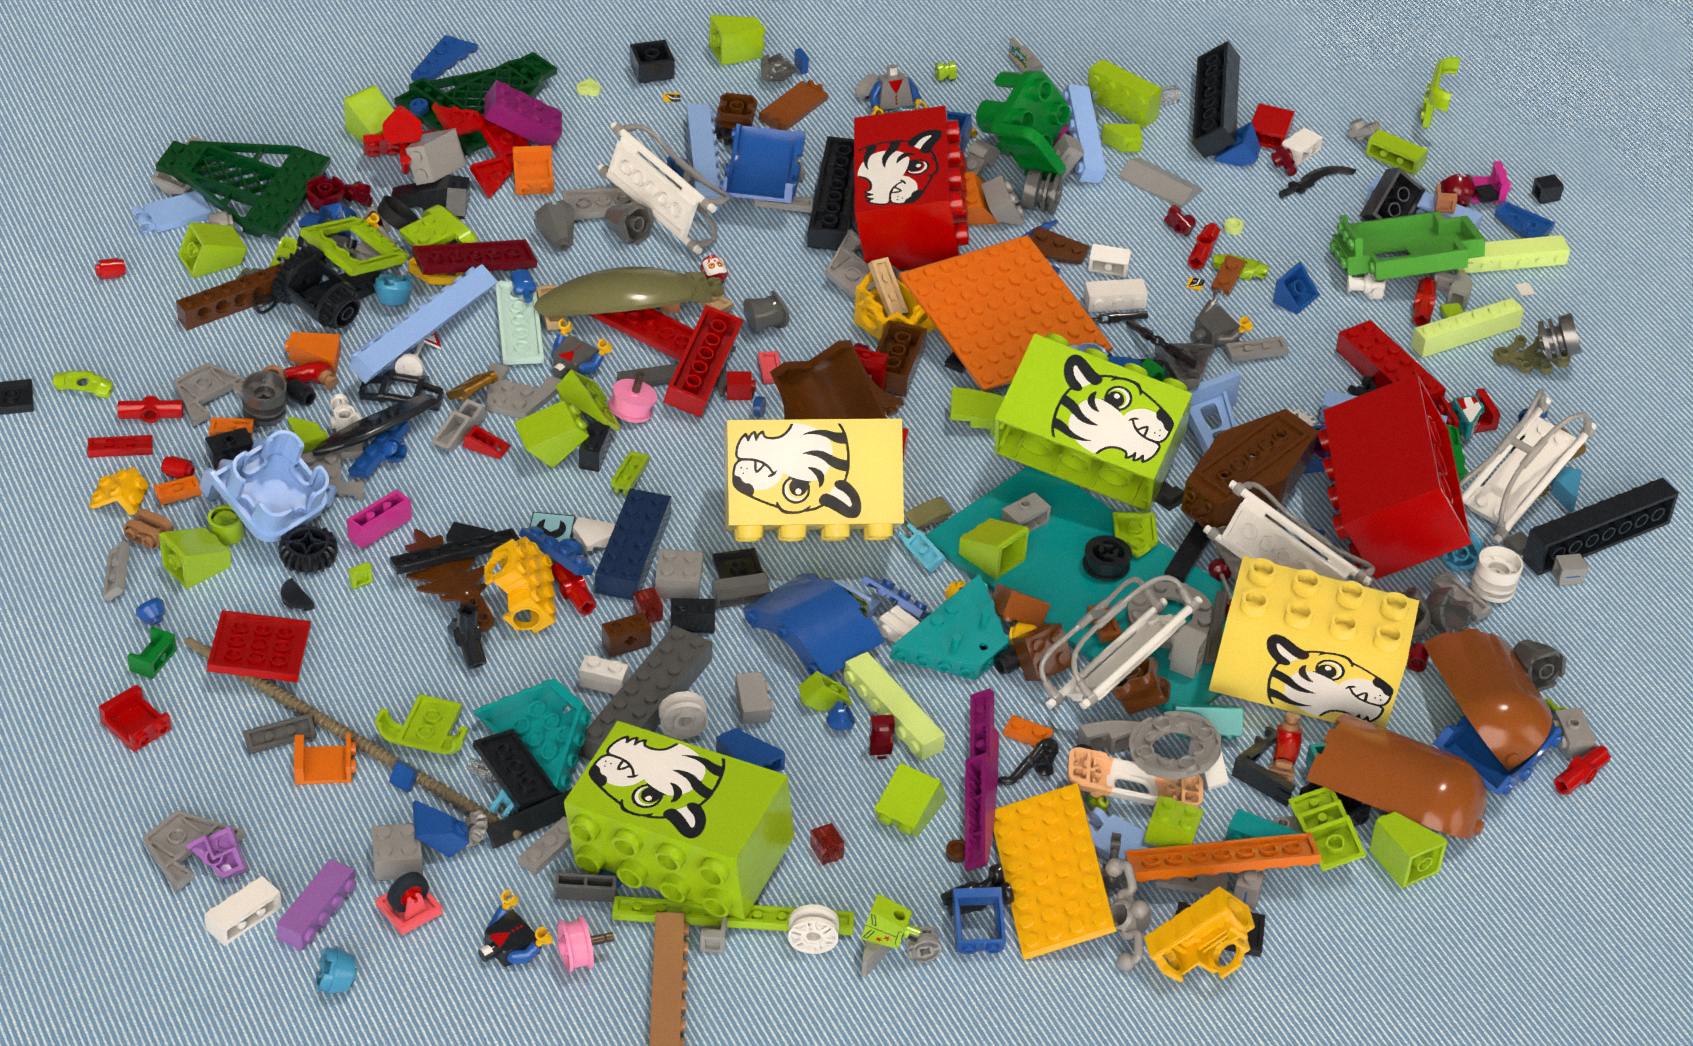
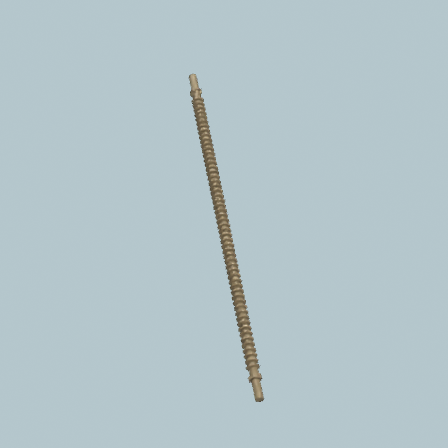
M191 637L186 638L185 645L199 652L202 657L209 659L211 647L203 645ZM235 675L236 678H240L241 681H245L251 687L254 686L255 689H259L260 692H264L265 695H269L270 698H274L275 701H279L280 704H284L285 707H289L290 710H294L300 716L311 713L312 720L316 725L319 724L321 728L324 727L326 731L329 730L331 734L334 733L336 737L339 736L345 742L346 733H351V742H356V748L364 751L365 754H370V757H375V760H380L382 764L385 763L387 767L390 766L392 770L395 762L400 761V757H395L394 754H390L389 751H385L384 748H380L379 745H375L374 742H370L369 739H365L364 736H360L354 730H349V727H344V724H339L338 721H334L333 718H329L328 715H324L323 712H319L318 709H314L313 706H309L308 703H304L303 700H299L293 694L289 695L288 691L284 692L283 688L279 689L278 685L270 683L269 680ZM416 769L418 770L415 779L417 785L421 784L422 788L426 787L433 794L437 793L438 797L442 796L443 800H447L453 806H458V809H463L469 815L472 811L476 812L478 810L485 813L487 825L501 820L495 817L494 813L489 812L488 809H484L482 805L478 806V803H473L472 799L468 800L466 796L463 797L461 793L457 794L456 790L452 791L451 787H447L446 784H442L436 778H431L430 775H426L425 772ZM515 830L513 836L516 840H520L519 837L522 832Z

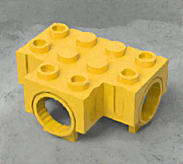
M871 272L866 274L861 284L856 286L854 323L879 341L888 320L927 328V333L936 329L905 284L897 280V283L908 309L906 315L896 312L889 317L887 316L876 285L872 290H867L868 285L873 280Z
M526 536L517 541L511 539L492 550V557L484 566V578L486 585L495 582L507 593L509 612L503 615V619L516 631L521 629L537 633L556 622L554 613L556 612V607L553 599L555 592L552 585L554 577L551 570L553 562L547 554H544L535 542H531ZM500 561V566L503 569L498 573L493 574V569ZM530 610L531 621L523 622L515 619L514 615L518 611Z
M1219 886L1190 907L1173 916L1171 920L1155 928L1152 933L1150 932L1144 938L1150 958L1156 962L1157 966L1166 976L1182 982L1184 980L1183 975L1199 965L1212 974L1218 972L1219 977L1223 979L1242 966L1244 954L1251 950L1247 933L1254 929L1255 925L1249 906ZM1234 944L1236 946L1235 957L1231 963L1221 967L1219 965L1220 954L1224 948ZM1163 954L1166 956V958H1167L1168 961L1170 962L1171 966L1168 964V962L1166 961V959H1165V957L1163 956Z

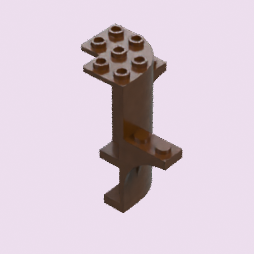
M839 340L809 361L783 362L770 371L783 401L784 420L887 419V417L897 414L899 412L898 409L904 406L902 398L886 393L869 377L851 340Z

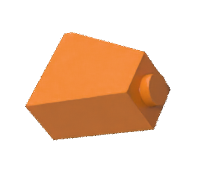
M291 332L289 340L285 342V352H289V361L300 365L315 361L328 363L333 367V374L336 376L341 353L340 334Z

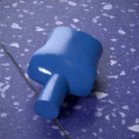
M518 270L513 272L510 280L514 294L523 295L526 303L532 302L531 293L536 291V284L531 277L530 271Z

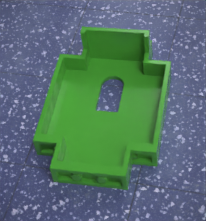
M1440 211L1350 224L1348 223V215H1340V223H1337L1338 234H1332V242H1330L1331 253H1334L1336 261H1339L1341 269H1344L1348 276L1370 273L1376 280L1468 268V259L1485 256V238L1468 216L1445 219ZM1406 250L1408 255L1383 259H1378L1375 254Z

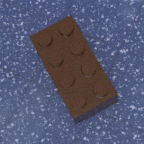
M888 320L876 352L889 355L884 390L886 393L903 397L907 396L926 347L927 328Z

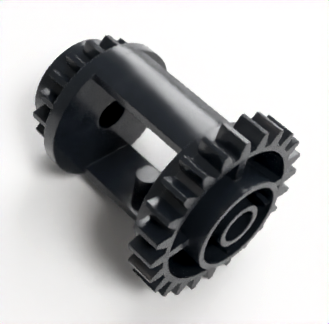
M314 245L302 246L301 250L297 248L294 255L290 253V258L284 259V265H279L280 271L275 272L277 277L272 280L274 284L271 286L274 297L283 304L287 303L290 305L293 302L322 326L334 329L346 327L355 319L360 310V296L356 293L355 287L327 265L325 253ZM323 275H325L335 285L322 296L315 308L311 305L314 302L310 296L305 299L302 298L300 292L318 285Z

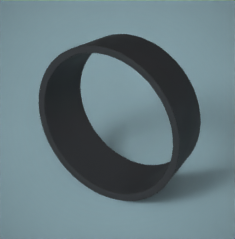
M388 195L383 197L377 208L379 215L397 230L419 220L417 215L407 205Z

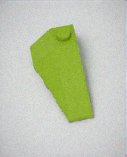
M571 369L556 385L555 388L560 393L559 398L562 401L564 400L571 405L574 404L584 413L616 431L620 429L615 415L610 412L608 403L605 402L608 398L596 381Z

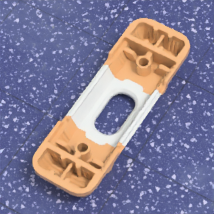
M1076 747L1071 749L1068 755L1067 775L1069 785L1078 783L1081 791L1090 792L1091 796L1095 798L1104 795L1156 806L1159 796L1162 795L1185 804L1195 805L1197 808L1203 801V779L1200 775L1171 781L1148 775L1134 762L1108 757V754L1104 752ZM1120 779L1143 784L1146 786L1148 794L1115 787V781Z

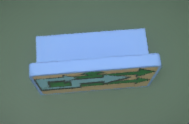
M835 581L861 605L859 610L866 619L871 617L880 608L881 601L846 582Z

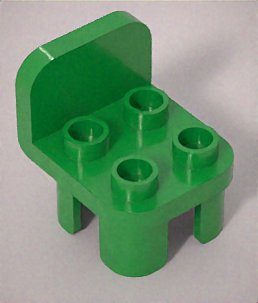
M1027 70L1024 73L1000 72L994 80L996 86L1013 88L1005 102L982 101L976 112L977 125L982 132L997 136L1000 143H996L995 147L1001 151L1000 154L1012 155L1020 169H1025L1024 174L1026 177L1029 169L1042 171L1043 180L1045 181L1048 174L1052 173V182H1054L1057 174L1063 177L1066 172L1065 164L1053 150V143L1063 126L1069 122L1071 115L1070 107L1044 72L1037 70Z

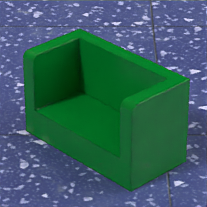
M152 627L149 630L151 642L140 655L129 653L127 656L129 671L151 679L158 674L177 651L175 634L156 627Z

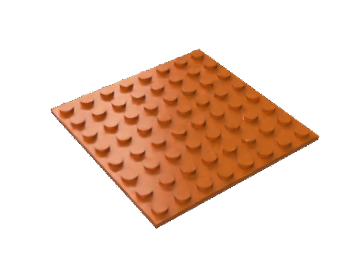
M1028 235L899 273L900 279L984 392L1012 383L1034 333L1046 337L1049 333L1057 334L1064 337L1070 345L1079 346L1082 343H1096L1102 346L1106 352L1113 349L1112 345Z

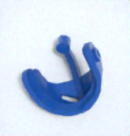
M340 202L323 205L319 210V215L322 219L331 217L333 221L344 219L343 211L345 218L350 217V215L351 217L355 216L358 218L352 208ZM351 230L339 232L337 235L350 238Z

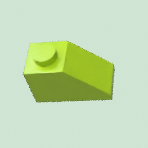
M1103 124L1102 142L1121 152H1141L1143 136L1140 124Z
M295 417L287 418L289 431L295 433L304 443L302 454L313 451L321 442L328 438L326 431H322L316 422Z
M816 671L798 686L801 702L806 707H812L817 711L829 710L837 701L845 702L848 706L852 704L847 688L819 671Z

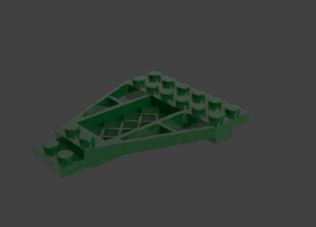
M531 52L519 59L509 60L492 69L431 81L421 78L409 84V91L394 98L395 105L403 106L410 112L409 104L412 100L417 98L427 100L429 111L424 115L414 116L430 130L442 131L445 129L431 108L434 103L447 108L454 106L461 110L478 111L480 115H484L485 95L496 80L506 83L510 87L534 98L543 88V81L557 74V67L536 53ZM455 86V88H453V89H451V90H449V91H447V92H443V91L440 89V88ZM481 131L458 136L465 155H469L488 145Z
M174 140L155 167L156 171L171 175L178 181L191 186L219 210L226 211L229 215L232 214L234 222L242 227L244 233L259 238L266 234L278 239L307 198L306 188L308 181L323 175L330 165L331 159L316 152L291 145L190 141L186 145ZM234 152L256 154L253 157L249 158ZM264 154L289 155L280 167L259 161ZM209 163H218L217 165L208 166ZM235 168L234 171H225L226 169ZM222 171V174L212 175L214 172ZM251 173L253 175L252 177L243 178V175ZM235 177H239V179H240V180H235V181H231V182H230V180H229V179L235 178ZM270 180L269 183H260L261 181ZM248 184H257V186L247 187ZM214 194L223 196L224 198L220 200ZM231 200L252 207L245 217H241L227 205Z

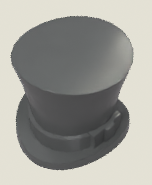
M774 290L771 291L772 295L767 296V298H746L744 300L745 318L754 334L770 326L779 329L785 328L789 323L787 307Z

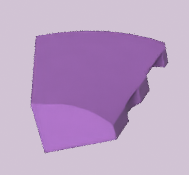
M229 826L210 836L204 835L186 844L187 849L195 853L223 879L250 871L233 827Z

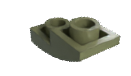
M941 496L922 503L904 515L917 530L921 531L933 522L937 525L954 512Z

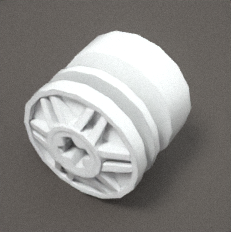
M1500 546L1486 547L1481 550L1478 556L1476 569L1471 579V589L1481 599L1489 602L1503 603L1511 600L1515 595L1518 580L1524 567L1523 560L1517 553L1508 548Z

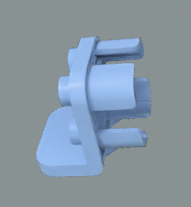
M274 428L269 432L267 439H255L251 451H243L235 457L234 461L222 459L216 472L211 468L206 469L203 473L199 489L208 500L222 496L257 539L265 542H276L281 540V537L285 536L288 531L292 532L294 527L298 529L301 525L304 526L322 513L327 501L326 490L329 484V476L322 465L316 466L312 472L303 461L301 454L304 449V443L295 433L288 430L279 431Z

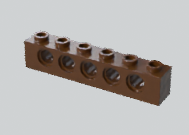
M285 262L176 300L178 320L186 330H190L254 307L253 301L257 297L273 294L271 286L274 282L272 280L277 277L275 272L280 271L279 265H284ZM265 298L259 300L257 302V305L262 304L272 298Z

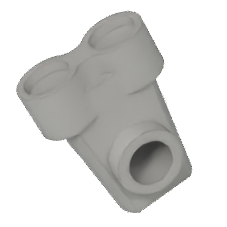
M1363 118L1354 120L1349 123L1351 129L1348 130V135L1350 138H1356L1357 141L1363 140L1367 136L1373 135L1378 129H1381L1380 122L1374 121L1365 124Z

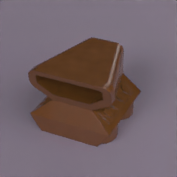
M727 92L721 95L715 119L719 122L716 129L726 127L732 132V129L736 128V124L752 127L758 104L754 96ZM721 135V136L716 137V138H718V139H724L726 136Z
M1153 657L1146 658L1112 690L1116 699L1122 702L1130 715L1169 702L1171 684L1164 676L1158 675V661Z

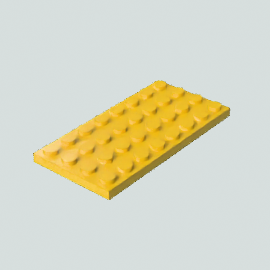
M1078 783L996 808L993 830L1005 882L1010 884L1014 894V902L1010 904L1024 960L1116 932Z

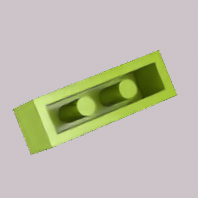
M1380 129L1368 139L1366 155L1396 168L1400 167L1403 171L1416 175L1425 166L1428 149Z

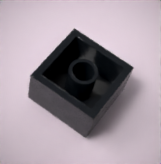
M666 39L630 44V64L638 83L674 79L675 60Z

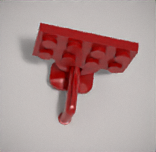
M398 106L383 122L382 134L363 135L364 156L368 155V157H378L382 154L396 156L400 153L401 172L407 175L410 172L411 157L407 155L406 148L411 143L418 142L422 134L440 130L422 131L421 121L403 106Z

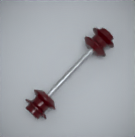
M1219 558L1209 564L1208 571L1211 577L1223 583L1225 591L1228 592L1229 601H1227L1225 609L1227 618L1232 594L1226 580L1230 578L1232 573L1224 559Z

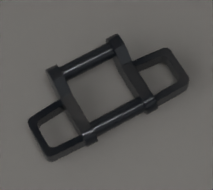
M388 370L384 376H376L366 384L362 381L359 389V398L361 400L400 403L413 397L388 393L391 384L394 381L417 384L413 397L424 394L425 390L438 394L437 405L428 409L432 411L440 410L444 398L443 388L429 384V376L422 375L420 377L396 373L395 370ZM368 384H381L378 393H367L365 390Z

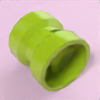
M951 61L947 64L942 62L936 63V80L943 81L946 78L956 80L957 68L955 62Z

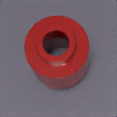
M118 258L98 260V264H95L96 276H100L101 280L121 278V275L126 274L124 260Z
M166 456L163 459L161 471L168 477L181 479L194 475L195 466L191 460L176 456Z

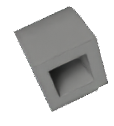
M976 140L968 149L970 154L965 161L966 172H974L980 177L986 166L993 167L1001 151L983 140Z
M1443 271L1436 272L1434 278L1436 282L1435 290L1448 294L1446 304L1459 303L1462 309H1465L1472 290L1471 279L1458 271L1457 275Z

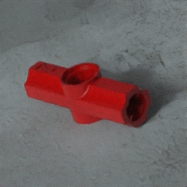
M1209 223L1205 225L1201 234L1197 236L1196 244L1188 258V264H1190L1192 269L1199 270L1204 268L1208 258L1212 256V249L1221 232L1217 224Z
M1431 277L1421 279L1416 291L1413 309H1415L1413 322L1417 326L1429 324L1431 321L1436 299V282Z
M146 396L142 401H118V419H142L146 423H155L159 418H183V400H159L155 396Z
M555 562L551 567L552 575L559 584L563 598L565 600L569 599L578 613L584 616L591 614L593 609L596 608V602L588 592L583 576L575 575L558 562Z
M1603 745L1595 746L1582 757L1579 755L1574 757L1567 769L1554 779L1553 784L1557 792L1562 795H1569L1582 783L1585 785L1589 784L1596 776L1597 771L1610 762L1611 755L1608 749Z

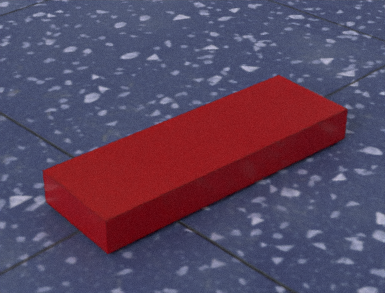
M153 435L88 438V458L153 454Z

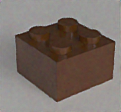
M1047 623L1012 639L1026 681L1041 680L1039 664L1043 655L1057 640L1065 635L1061 623ZM1067 640L1047 659L1045 664L1046 677L1071 667L1072 654Z

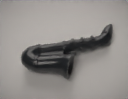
M1053 738L1042 739L1010 776L998 777V783L1013 785L1019 779H1022L1023 775L1027 774L1028 769H1031L1035 763H1037L1035 771L1039 775H1053V762L1059 752L1057 741Z

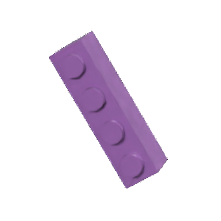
M330 859L276 923L278 940L301 950L308 943L313 942L321 927L326 926L334 911L338 910L347 895L355 890L357 884L355 869Z

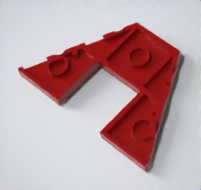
M434 103L431 108L445 130L456 128L458 136L481 131L497 158L474 163L469 168L487 198L490 199L514 171L513 147L529 146L528 142L524 137L484 119V115H480L478 111L461 110L454 106L447 108Z

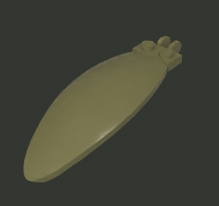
M618 267L592 272L563 283L541 296L535 303L534 308L541 315L549 317L613 313L669 306L689 301L711 303L712 296H723L725 290L720 278L710 277L707 279L705 273L685 272L683 274L654 267Z

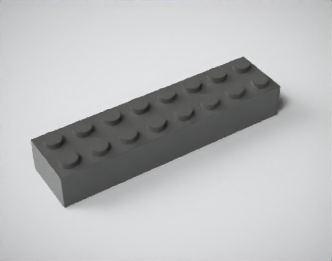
M674 625L587 728L585 742L580 749V756L591 761L617 721L654 732L661 722L659 705L662 700L671 694L687 691L712 661L713 642Z

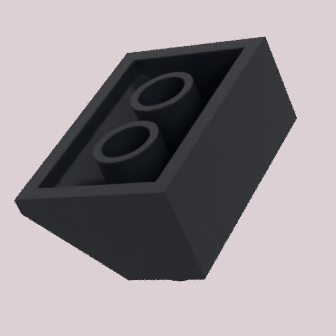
M1400 167L1386 169L1359 216L1365 221L1411 215L1425 189Z

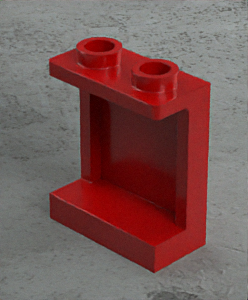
M854 347L867 374H872L871 379L884 391L889 355Z
M1484 388L1476 389L1475 395L1484 405V414H1482L1481 422L1474 433L1497 430L1501 416L1500 412ZM1439 396L1436 407L1440 415L1447 416V425L1458 428L1459 419L1451 408L1452 402L1448 403L1444 396Z
M137 684L99 706L101 723L133 752L145 747L148 743L172 730L170 715L167 712L160 714L145 701L142 689Z

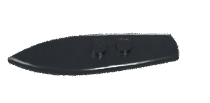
M420 394L390 406L337 431L321 442L312 453L314 456H319L364 442L437 405V400L432 395Z

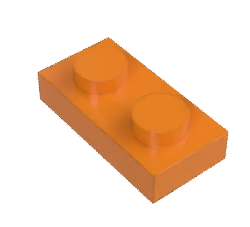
M212 417L209 437L246 427L252 439L254 419Z
M195 475L153 486L160 506L202 495L199 489L200 484Z
M1015 715L1011 716L1003 732V736L1034 747L1042 739L1052 738L1054 735V729Z

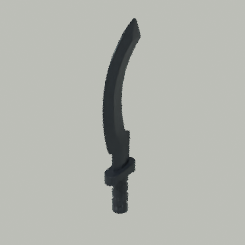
M1326 166L1315 169L1304 175L1300 182H1289L1288 188L1279 191V196L1284 198L1295 192L1303 194L1307 188L1315 185L1314 182L1326 175H1353L1356 169L1345 166Z

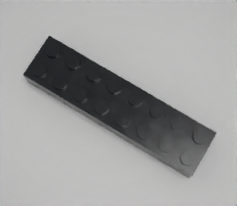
M1229 41L1197 58L1192 144L1204 159L1217 154L1218 151L1230 147L1236 142L1240 55Z
M827 136L808 227L807 247L837 251L851 227L855 207L854 139Z
M1662 477L1624 493L1617 494L1609 499L1601 500L1591 506H1586L1573 513H1568L1558 519H1553L1540 526H1535L1529 531L1522 560L1539 576L1552 571L1557 555L1581 554L1582 558L1670 524L1679 492Z

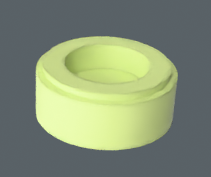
M1228 218L1225 220L1224 230L1231 235L1241 234L1244 223L1238 218Z

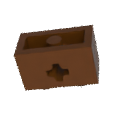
M643 612L602 624V644L609 657L651 646V625Z

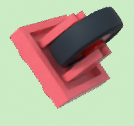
M409 872L402 875L391 885L388 893L375 899L377 908L401 935L443 914L442 906L428 892V881L418 872Z

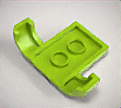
M1447 57L1436 63L1432 81L1427 85L1420 116V119L1423 120L1422 127H1430L1434 108L1448 112L1451 92L1444 91L1439 87L1440 78L1444 74H1457L1460 58Z
M435 205L423 211L421 219L399 229L400 236L411 246L446 244L454 239L458 243L479 242L471 228L441 205Z
M418 694L404 725L396 723L391 718L388 709L380 708L375 718L376 729L387 741L438 754H454L459 752L468 735V727L460 726L458 734L450 736L462 712V703Z

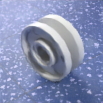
M689 691L677 692L663 699L659 705L661 728L671 738L689 739L703 732L708 725L706 703L703 697L697 693Z
M815 904L800 906L793 910L789 916L788 940L791 946L798 951L810 954L824 953L833 949L838 943L839 918L836 912L828 907Z

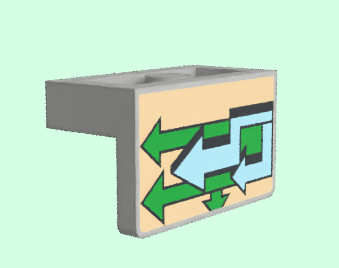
M1014 37L1010 38L1009 56L1024 72L1027 70L1042 71L1043 64Z

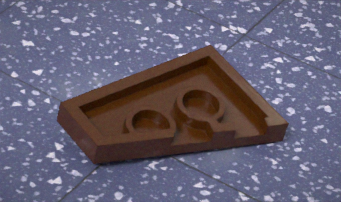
M1039 226L1035 228L1030 237L1045 258L1057 259L1058 262L1082 265L1090 251V246Z

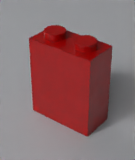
M1259 103L1251 121L1259 145L1272 149L1281 146L1283 141L1288 139L1295 111Z

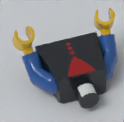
M510 890L502 892L501 900L504 903L502 906L499 905L485 929V946L478 950V954L483 962H487L495 957L505 967L512 964L529 963L536 955L540 954L542 944L549 945L553 941V937L548 933V929L542 926L534 932L514 909L509 910V907H514L519 902L518 896L515 894L508 901L512 894Z

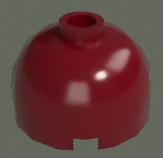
M1455 174L1440 182L1441 192L1457 194L1456 204L1467 207L1474 199L1476 190L1473 179L1469 174H1465L1466 177Z
M326 175L314 177L307 183V201L317 211L323 205L338 202L342 204L345 198V184L335 176H332V179L326 178Z

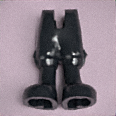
M998 864L990 866L988 878L980 883L970 881L940 895L943 904L947 906L946 909L950 916H953L951 901L953 889L1001 887L1003 905L1014 902L1012 888L1008 882L1004 883L1003 872ZM988 905L960 906V914L982 911Z

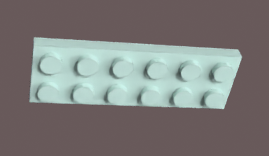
M498 281L495 284L503 365L544 363L540 318L538 311L534 308L537 302V292L531 293L533 300L530 303H526L523 295L514 294L511 281Z

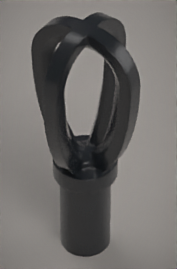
M274 294L262 295L253 301V309L259 314H265L272 310L280 301L274 297ZM265 298H272L257 306V302L259 300ZM273 302V304H272L269 308L265 309L264 311H261V310L259 309V308H261V307H263V306H265V305H267V304Z

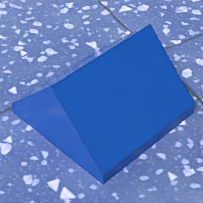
M1301 261L1276 281L1273 303L1295 314L1301 312L1320 295Z

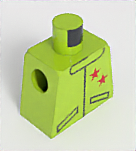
M877 894L861 939L897 949L903 937L917 943L922 929L908 924L912 915L911 910Z

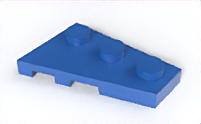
M1506 201L1500 204L1494 214L1496 218L1524 238L1547 237L1555 226V222Z
M864 575L860 582L867 587L879 589L878 594L892 601L896 600L895 604L919 619L924 620L931 614L927 610L928 606L919 600L913 601L910 599L912 596L910 593L903 589L897 590L894 588L895 583L886 578L880 580Z

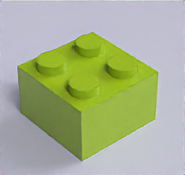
M1160 795L1150 818L1143 842L1157 847L1193 844L1204 810L1197 808L1195 805L1185 804L1171 797Z

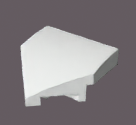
M578 517L572 530L574 533L573 539L583 544L585 551H593L595 546L606 548L615 524Z

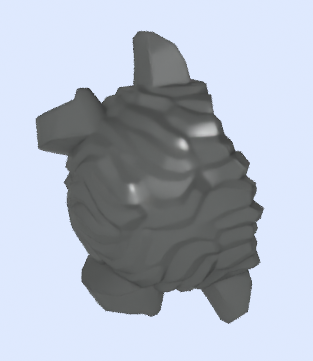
M781 53L771 57L765 55L761 59V78L766 82L784 81L787 77L798 72L797 68L790 61H787V58L781 56Z

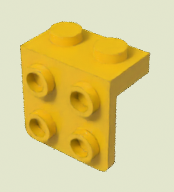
M135 467L126 470L122 469L109 476L105 475L98 481V486L91 496L92 499L89 506L91 509H95L118 501L129 515L137 513L149 484Z

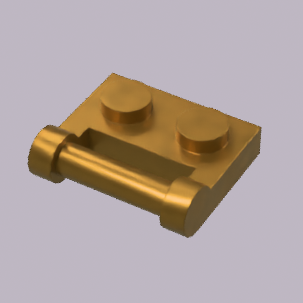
M493 370L476 374L446 392L449 400L456 398L458 401L469 399L476 391L488 384L497 382L498 375Z

